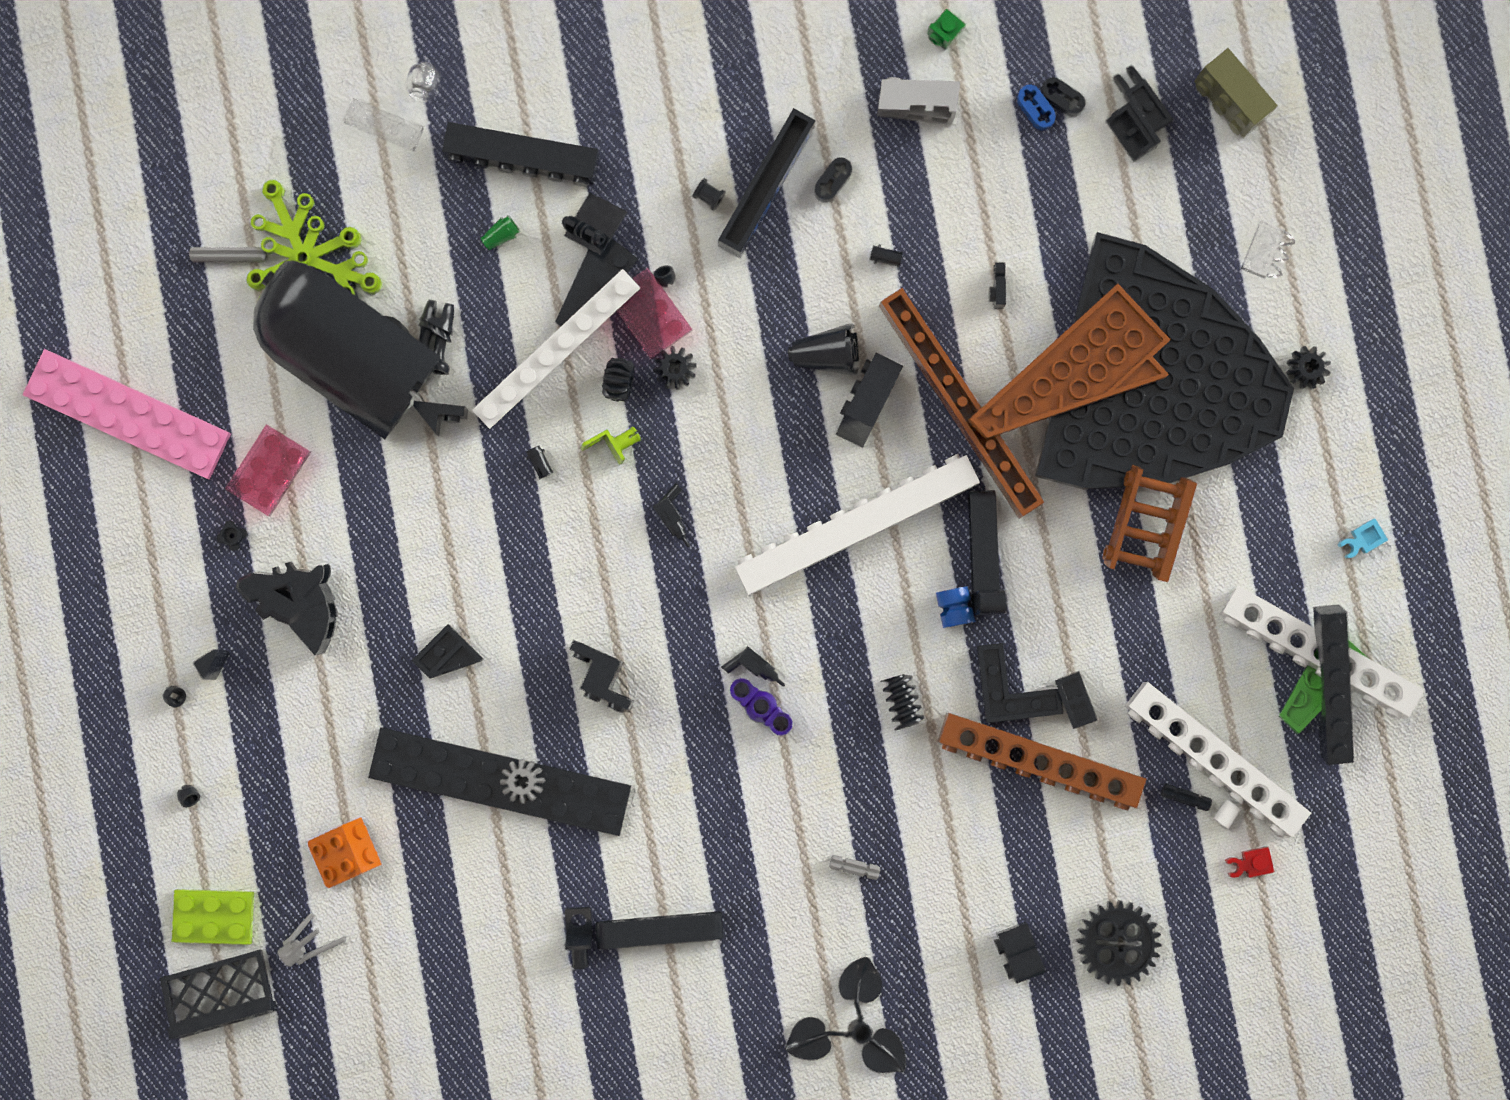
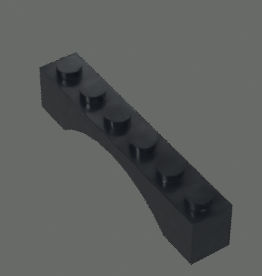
M1340 604L1313 607L1322 683V716L1319 729L1320 756L1327 765L1354 763L1347 611Z

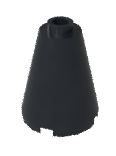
M842 325L793 341L792 346L788 347L789 361L793 362L795 367L857 375L859 368H854V362L859 361L857 333L851 332L855 325Z

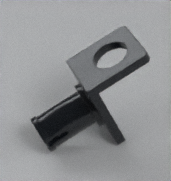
M566 908L565 950H572V967L574 969H585L589 966L587 949L591 948L593 936L591 908ZM582 914L586 918V923L583 926H575L571 921L572 916Z

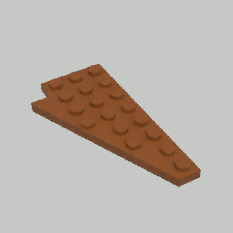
M1117 284L968 421L985 439H989L1162 380L1169 374L1153 356L1170 341V338L1126 291Z

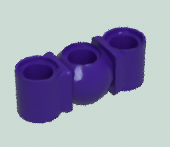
M743 678L736 679L731 684V696L739 701L743 707L745 706L746 714L752 721L764 723L765 726L769 727L777 735H785L790 732L793 724L792 719L781 710L771 693L759 690ZM740 682L747 684L749 687L748 695L743 698L736 696L734 693L735 685ZM759 699H764L769 705L768 711L765 714H758L754 711V703ZM778 716H784L788 720V727L784 731H778L773 726V721Z

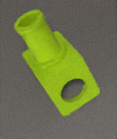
M634 427L616 437L611 436L607 429L583 442L580 449L584 451L604 440L618 464L621 465L625 460L622 450L641 441L638 433L635 435L637 430Z

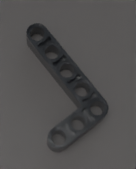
M995 490L969 491L968 512L974 616L1002 615L1006 613L1007 600L1006 591L1000 590L996 492Z

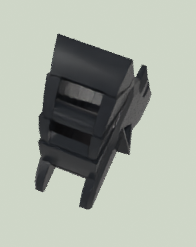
M291 561L285 563L287 567L285 573H282L278 566L272 568V573L252 572L237 580L236 590L248 603L255 601L260 603L255 611L263 620L271 617L288 624L315 656L326 652L331 637L334 635L336 617H338L337 608L334 603L335 599L327 584L331 575V566L329 564L324 566L318 565L311 571L297 569Z

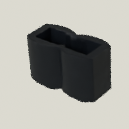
M1026 922L996 932L998 939H995L994 943L999 955L1004 953L1007 963L1003 967L1008 979L1013 978L1017 984L1046 973Z

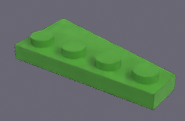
M1349 641V648L1367 657ZM1318 648L1314 652V657L1319 660ZM1309 665L1303 671L1278 716L1297 734L1322 710L1321 677L1315 673L1317 670Z

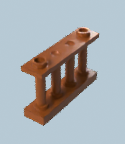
M1132 465L1131 470L1127 471L1124 478L1125 491L1110 543L1105 546L1102 558L1104 564L1111 569H1115L1118 560L1150 568L1153 572L1152 575L1156 579L1169 582L1197 483L1183 477L1176 484L1142 477L1143 469ZM1138 487L1172 494L1174 498L1172 508L1164 509L1134 501ZM1131 511L1165 519L1167 522L1165 532L1158 534L1127 526ZM1124 536L1158 544L1160 547L1158 556L1153 559L1120 551Z

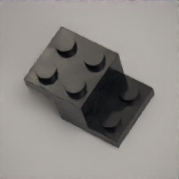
M573 640L569 650L574 651L573 657L589 663L591 659L593 660L580 687L581 690L585 691L583 696L596 702H600L601 699L609 702L607 707L623 713L624 709L631 710L634 700L612 691L624 662Z

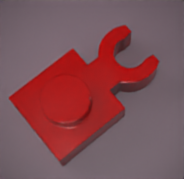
M1268 846L1242 851L1243 859L1241 860L1234 857L1225 859V863H1235L1237 865L1236 871L1228 873V876L1232 878L1241 876L1243 871H1246L1249 878L1275 872Z

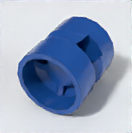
M968 586L936 593L938 607L943 609V612L940 614L943 628L975 622L973 608L968 606V602L971 600Z

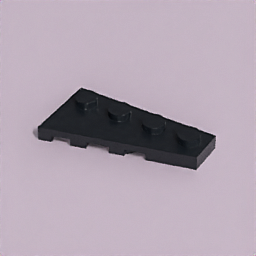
M613 238L610 240L602 256L588 249L555 323L561 327L622 269L628 274L639 261L638 258Z

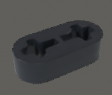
M1051 77L1044 81L1041 93L1049 104L1069 117H1076L1082 113L1085 107V98L1080 92L1056 77ZM1057 86V93L1049 95L1048 87ZM1076 99L1079 108L1074 107L1072 110L1069 108L1070 103L1067 100L1072 102Z
M842 157L834 159L819 178L814 189V194L819 201L823 203L831 202L849 180L852 174V165L848 159ZM842 165H845L846 174L841 173L837 177V179H835V166L841 167ZM831 181L833 183L830 188L832 194L826 193L824 196L821 195L822 189L820 186L826 187Z

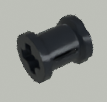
M703 178L696 187L692 197L694 199L699 198L710 205V209L714 211L721 203L726 191L723 189L719 191L707 183V179Z

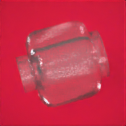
M427 62L411 66L405 82V89L409 96L418 102H427L435 98L441 81L440 73L432 64Z

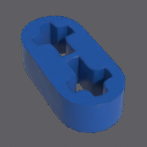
M1023 86L1017 96L1019 107L1036 129H1049L1056 119L1054 109L1036 86ZM1025 92L1028 95L1034 94L1033 103L1035 106L1030 100L1026 102L1023 100ZM1037 109H1039V111L1043 115H1049V118L1047 120L1048 123H1046L1044 120L1041 122L1038 121L1040 114L1037 111Z

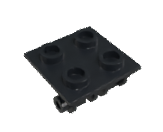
M589 192L576 216H565L562 219V225L566 230L564 236L602 256L627 211Z

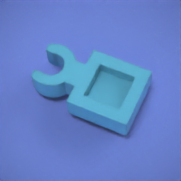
M1373 518L1351 531L1353 539H1344L1338 543V546L1350 545L1351 552L1345 555V558L1348 559L1356 556L1359 548L1365 554L1388 541L1377 520Z

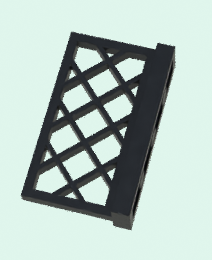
M261 949L160 978L170 1026L167 1029L169 1039L178 1040L278 1011L276 1001H273ZM257 957L258 968L254 975L242 969L247 959ZM240 962L238 966L234 965L233 963ZM226 965L235 969L228 983L217 977L221 968ZM215 969L213 974L208 970ZM201 972L210 976L203 990L192 984L196 975ZM239 973L251 979L244 992L232 986ZM190 976L189 979H188V981H187L186 979H184L183 977ZM178 979L185 983L178 997L170 993L169 981ZM214 980L226 986L218 999L207 993ZM254 982L263 986L265 997L254 999L247 995ZM189 987L201 993L193 1006L182 1000ZM229 989L241 995L234 1006H229L222 1002ZM204 996L216 1002L211 1012L206 1014L197 1009ZM245 998L250 1000L248 1002L242 1003ZM179 1003L191 1009L184 1020L176 1022L174 1011ZM220 1005L224 1007L223 1009L217 1010ZM195 1012L199 1014V1016L192 1017Z

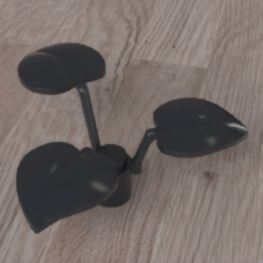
M869 957L859 958L845 968L838 984L840 995L846 1000H854L857 1019L849 1023L848 1031H826L825 1025L820 1019L805 1017L799 1020L792 1028L785 1046L786 1051L799 1059L817 1060L827 1055L831 1050V1042L827 1036L851 1037L856 1043L865 1044L862 1048V1059L865 1066L877 1073L904 1072L906 1057L899 1037L892 1030L886 1028L878 1029L873 1035L872 1028L863 1021L864 1016L861 1013L859 1000L864 1003L874 1001L881 992L882 980Z

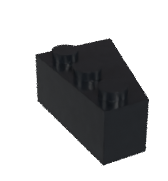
M875 353L872 361L866 360L860 372L864 374L862 381L856 380L850 392L854 395L852 401L846 400L840 411V414L844 415L836 432L837 436L862 448L864 447L903 365L878 353Z

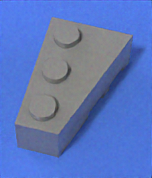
M896 77L882 79L877 116L952 125L957 112L960 81L902 80Z

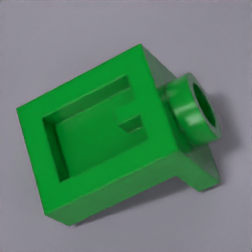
M946 8L934 24H930L927 35L935 46H942L946 50L965 28L966 24Z

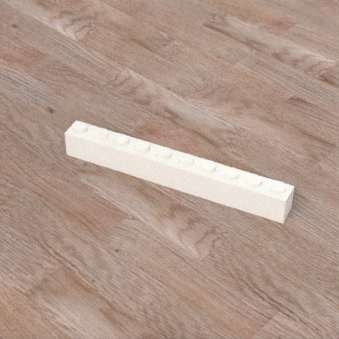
M956 454L946 459V465L938 469L936 465L923 470V476L914 480L913 476L899 482L900 487L893 491L888 487L876 493L877 498L870 502L866 498L853 504L854 510L847 513L844 510L838 511L830 516L831 521L823 525L821 521L813 523L807 527L808 532L800 536L798 532H795L785 537V543L777 547L775 543H772L762 548L761 555L753 558L750 554L739 559V565L735 569L748 596L977 486L980 481L967 455L960 458L959 454Z

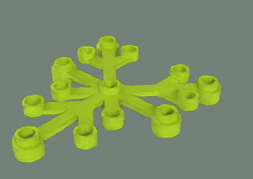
M268 180L264 183L262 187L263 195L273 203L283 226L267 221L260 214H256L251 218V225L257 231L264 230L289 239L293 247L292 249L278 244L273 238L266 237L261 242V248L266 253H275L289 258L285 261L300 262L299 256L301 254H307L306 261L301 263L333 274L336 282L345 289H351V293L354 295L355 290L349 285L347 280L360 284L361 288L368 294H376L381 290L382 281L377 274L370 272L363 275L352 271L357 267L363 268L368 264V257L364 252L357 251L353 253L350 259L337 265L319 259V257L343 246L348 249L357 248L362 240L357 229L346 227L341 231L340 236L314 247L319 232L324 229V222L320 217L312 216L307 222L309 230L304 243H302L299 235L308 211L314 206L313 198L307 193L298 196L297 203L299 207L292 221L282 199L285 193L284 187L276 180ZM270 186H276L274 193H268ZM304 198H309V204L303 206L301 203ZM263 219V224L260 227L255 226L256 220ZM314 221H320L318 228H312ZM353 233V239L347 241L345 239L346 234ZM271 241L274 245L272 249L268 250L265 246L267 242ZM358 256H364V261L362 263H356V258ZM283 262L263 271L260 269L251 270L247 275L248 285L256 291L264 290L266 286L262 284V281L270 271L275 273ZM255 275H260L261 277L258 283H253L252 279ZM369 278H373L374 284L370 287L366 286V281Z

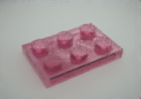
M646 268L632 278L640 289L616 312L652 360L662 350H666L689 334L692 328L649 268Z
M266 424L225 490L270 517L311 454V451Z

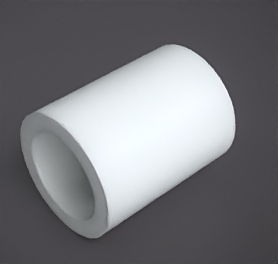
M1226 800L1213 817V820L1224 828L1229 829L1241 812V809Z

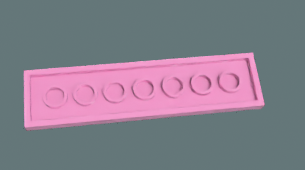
M44 349L22 394L209 480L231 433L46 349Z

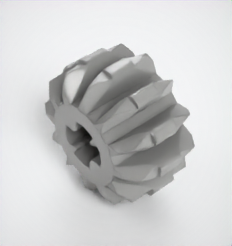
M519 759V769L513 761L509 763L513 772L503 769L502 773L509 778L500 780V784L509 785L508 788L503 790V794L512 791L511 801H515L519 794L520 802L523 804L526 803V794L531 801L536 799L532 790L542 793L543 789L537 786L536 783H544L545 778H536V775L541 773L542 769L538 768L532 771L535 764L534 761H530L527 768H525V760ZM519 774L522 777H528L529 781L526 782L528 784L526 788L523 785H517L516 781L519 780L517 778Z

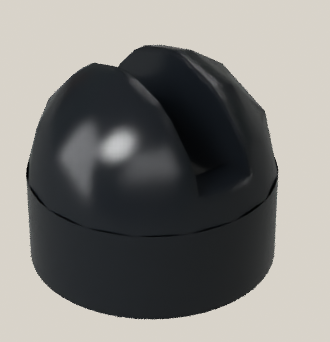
M664 265L654 271L655 280L661 287L667 288L668 284H674L676 278L672 266Z
M178 686L167 687L162 695L165 703L173 708L180 707L186 700L185 691ZM172 693L178 695L176 699L171 697Z
M183 785L182 789L177 792V798L182 807L188 808L200 800V794L192 785Z

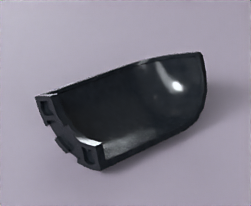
M284 261L275 273L270 271L262 281V284L266 287L254 308L253 330L260 347L275 363L377 435L386 439L410 405V401L413 398L410 395L411 392L414 390L418 393L438 365L441 356L329 276L307 264L298 261Z

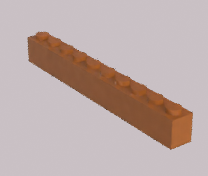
M901 288L882 300L879 305L880 310L1017 517L1020 519L1043 504V499L1002 437L997 435L985 439L968 421L982 407L904 289Z

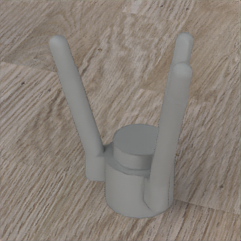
M309 914L291 936L283 942L284 946L278 950V955L288 967L295 963L301 965L307 959L345 942L346 937L303 954L306 952L304 945L320 933L319 929H315L301 941L295 940L313 918V914Z

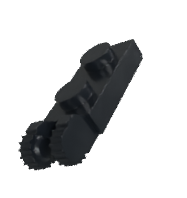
M1133 65L1126 68L1127 75L1135 84L1133 87L1130 88L1120 74L1113 77L1114 83L1120 92L1123 93L1127 102L1132 99L1134 100L1155 133L1173 122L1172 116L1149 83L1141 77Z

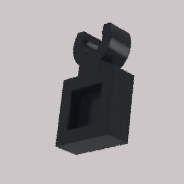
M995 262V265H993L994 283L993 287H989L988 295L989 302H993V309H1004L1006 306L1005 262Z

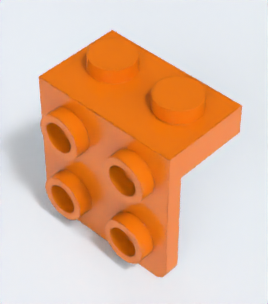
M362 817L308 841V847L327 888H331L382 865Z

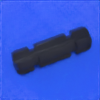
M1167 783L1163 785L1161 790L1162 797L1171 800L1174 798V801L1192 807L1197 806V809L1209 811L1212 805V799L1209 797L1199 796L1197 793L1179 787L1176 789V786Z

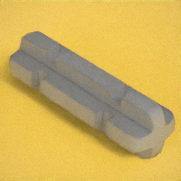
M832 855L829 867L833 870L840 871L841 869L845 873L861 877L866 875L867 878L877 880L880 873V867L877 865H866L867 863L849 858L845 860L837 855Z

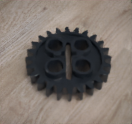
M1121 900L1117 901L1116 907L1113 906L1111 901H1107V909L1098 904L1097 914L1088 911L1092 918L1090 921L1082 919L1086 928H1078L1077 930L1083 934V938L1076 939L1077 943L1083 945L1082 948L1077 950V953L1086 955L1081 959V963H1090L1087 968L1089 973L1097 970L1095 974L1096 979L1099 980L1105 975L1104 980L1108 985L1112 978H1114L1115 985L1120 986L1122 979H1124L1127 985H1131V977L1140 982L1139 973L1143 972L1149 975L1146 967L1148 965L1156 967V964L1151 960L1152 957H1160V954L1154 950L1155 948L1162 947L1161 943L1155 941V938L1161 936V933L1152 931L1157 926V923H1148L1151 917L1149 913L1141 916L1142 907L1138 906L1133 911L1132 902H1128L1125 908ZM1107 922L1111 923L1112 932L1107 936L1101 935V926ZM1130 924L1138 926V932L1133 937H1128L1126 929ZM1120 937L1125 942L1141 941L1142 945L1121 944L1118 949L1113 944H1096V940L1118 941ZM1104 949H1110L1112 954L1107 962H1101L1099 958L1101 951ZM1130 950H1136L1137 959L1133 963H1127L1125 958Z

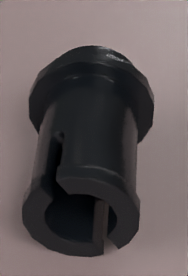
M878 244V246L873 245L869 260L874 261V264L880 262L899 268L903 252L882 248L881 244Z
M540 445L526 452L528 455L526 459H530L539 476V480L554 473L543 453L545 450L541 449Z

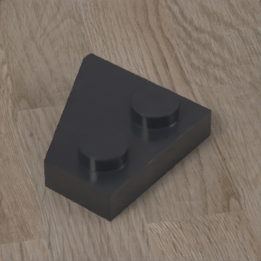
M447 624L411 661L429 679L482 662L484 658L450 624Z

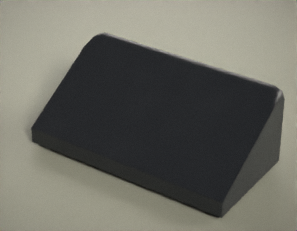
M213 649L195 660L193 665L203 680H216L230 653L227 650Z

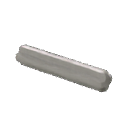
M192 247L189 252L192 262H264L266 260V252L261 247Z

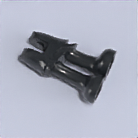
M429 299L419 319L420 323L418 326L421 327L419 341L429 348L432 335L436 336L433 351L441 356V359L432 373L449 375L450 367L444 361L446 342L452 343L450 336H453L454 305L445 303L441 318L435 317L437 301Z

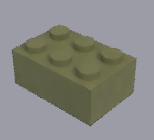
M1229 48L1208 63L1194 81L1198 92L1202 96L1209 98L1213 103L1212 107L1215 112L1220 116L1223 115L1229 122L1230 129L1242 138L1264 122L1278 107Z

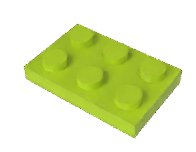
M175 889L172 942L252 944L254 891Z

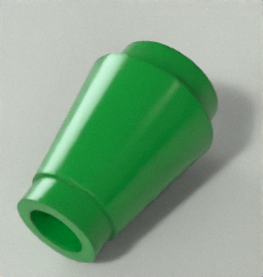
M508 215L505 218L501 217L481 237V240L487 249L491 250L515 239L520 230Z

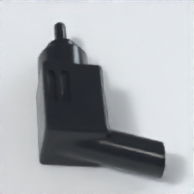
M675 483L653 508L671 535L676 536L678 540H682L686 547H690L685 538V526L681 522L683 519L672 504L682 492L678 484Z
M748 646L721 666L727 673H731L742 664L755 676L759 675L764 680L769 679L771 682L776 681L781 686H785V683L778 678V674L774 671L775 668Z

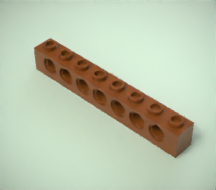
M946 713L937 742L943 744L941 749L957 753V750L960 749L967 752L966 757L981 762L982 757L992 760V766L1006 770L1008 765L1017 768L1016 774L1030 778L1032 773L1041 776L1040 782L1052 786L1059 782L1066 785L1064 790L1080 794V791L1083 790L1089 792V798L1104 803L1105 798L1115 801L1114 807L1129 811L1130 806L1138 807L1146 782V778L951 713ZM968 730L973 734V741L970 745L965 746L960 741V735ZM989 739H994L998 744L996 752L992 754L987 753L985 750V743ZM1014 747H1018L1022 751V757L1017 762H1013L1009 756L1010 750ZM1039 755H1043L1047 761L1045 768L1042 770H1038L1034 766V760ZM1067 763L1071 767V774L1067 778H1062L1059 775V768L1062 764ZM1088 772H1093L1096 777L1095 783L1092 786H1086L1083 781L1084 775ZM1117 780L1120 784V790L1112 795L1108 790V785L1111 781Z

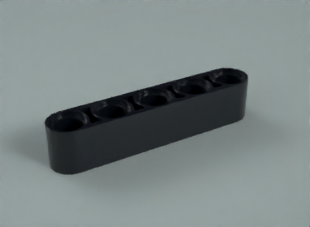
M719 911L595 922L597 949L711 941L724 938L722 912Z

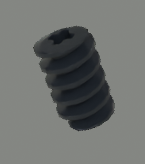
M902 674L880 681L889 684L883 688V692L892 694L885 700L895 704L888 709L889 712L897 713L891 719L892 722H900V725L894 729L895 731L917 725L925 718L924 715L916 714L922 707L921 705L913 704L919 697L918 695L910 694L916 688L915 685L907 684V682L913 679L912 675Z

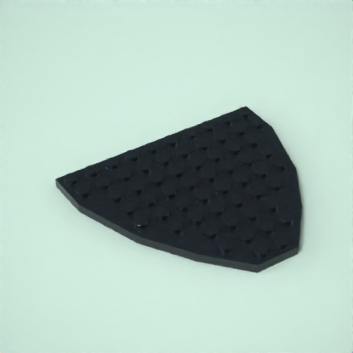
M1096 232L1073 324L1114 286L1119 284L1170 338V341L1153 356L1169 375L1162 380L1050 417L1035 477L1083 490L1125 488V475L1128 470H1131L1132 465L1143 469L1142 477L1173 483L1179 481L1181 477L1189 478L1227 466L1282 438L1294 387L1255 332L1213 288L1147 245Z

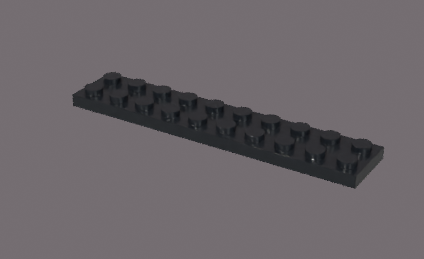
M380 727L368 776V778L616 836L621 834L632 785L535 763L532 771L538 768L542 769V772L537 774L536 778H545L544 783H536L543 791L542 793H537L532 790L536 799L531 801L526 794V803L522 804L519 794L515 801H511L512 791L503 794V790L508 788L509 785L500 784V780L509 778L502 773L503 769L513 772L509 766V763L512 761L519 769V759ZM525 761V768H527L530 761ZM519 774L517 776L519 780L516 783L518 786L523 785L526 788L528 786L526 782L529 779L527 776L522 777Z

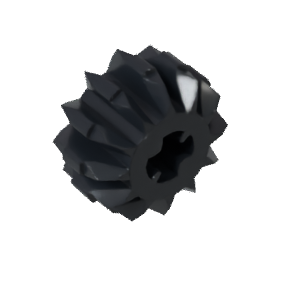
M671 346L670 355L665 350L661 351L664 360L655 358V363L660 365V367H655L653 371L656 374H661L657 378L658 383L667 379L665 388L669 389L673 382L675 383V389L680 390L679 382L682 381L687 387L689 386V381L686 377L695 378V373L689 370L697 368L696 363H688L693 359L691 353L683 357L685 348L681 347L679 353L676 354L675 347ZM672 363H675L676 366L677 363L680 364L679 373L675 374V371L670 373V365Z
M1306 346L1300 348V352L1294 351L1291 354L1293 359L1287 360L1286 364L1292 368L1287 370L1286 374H1293L1295 376L1291 380L1292 384L1300 381V389L1306 388L1308 384V387L1312 390L1316 388L1317 384L1322 385L1325 383L1323 376H1329L1331 373L1328 369L1324 368L1331 364V361H1323L1322 359L1325 357L1326 352L1317 355V347L1314 346L1309 351ZM1307 363L1311 365L1309 368L1312 367L1313 369L1309 373L1306 371L1308 368H1304V365Z
M619 357L611 358L608 361L602 383V393L605 398L617 402H625L628 399L635 375V366L632 361Z

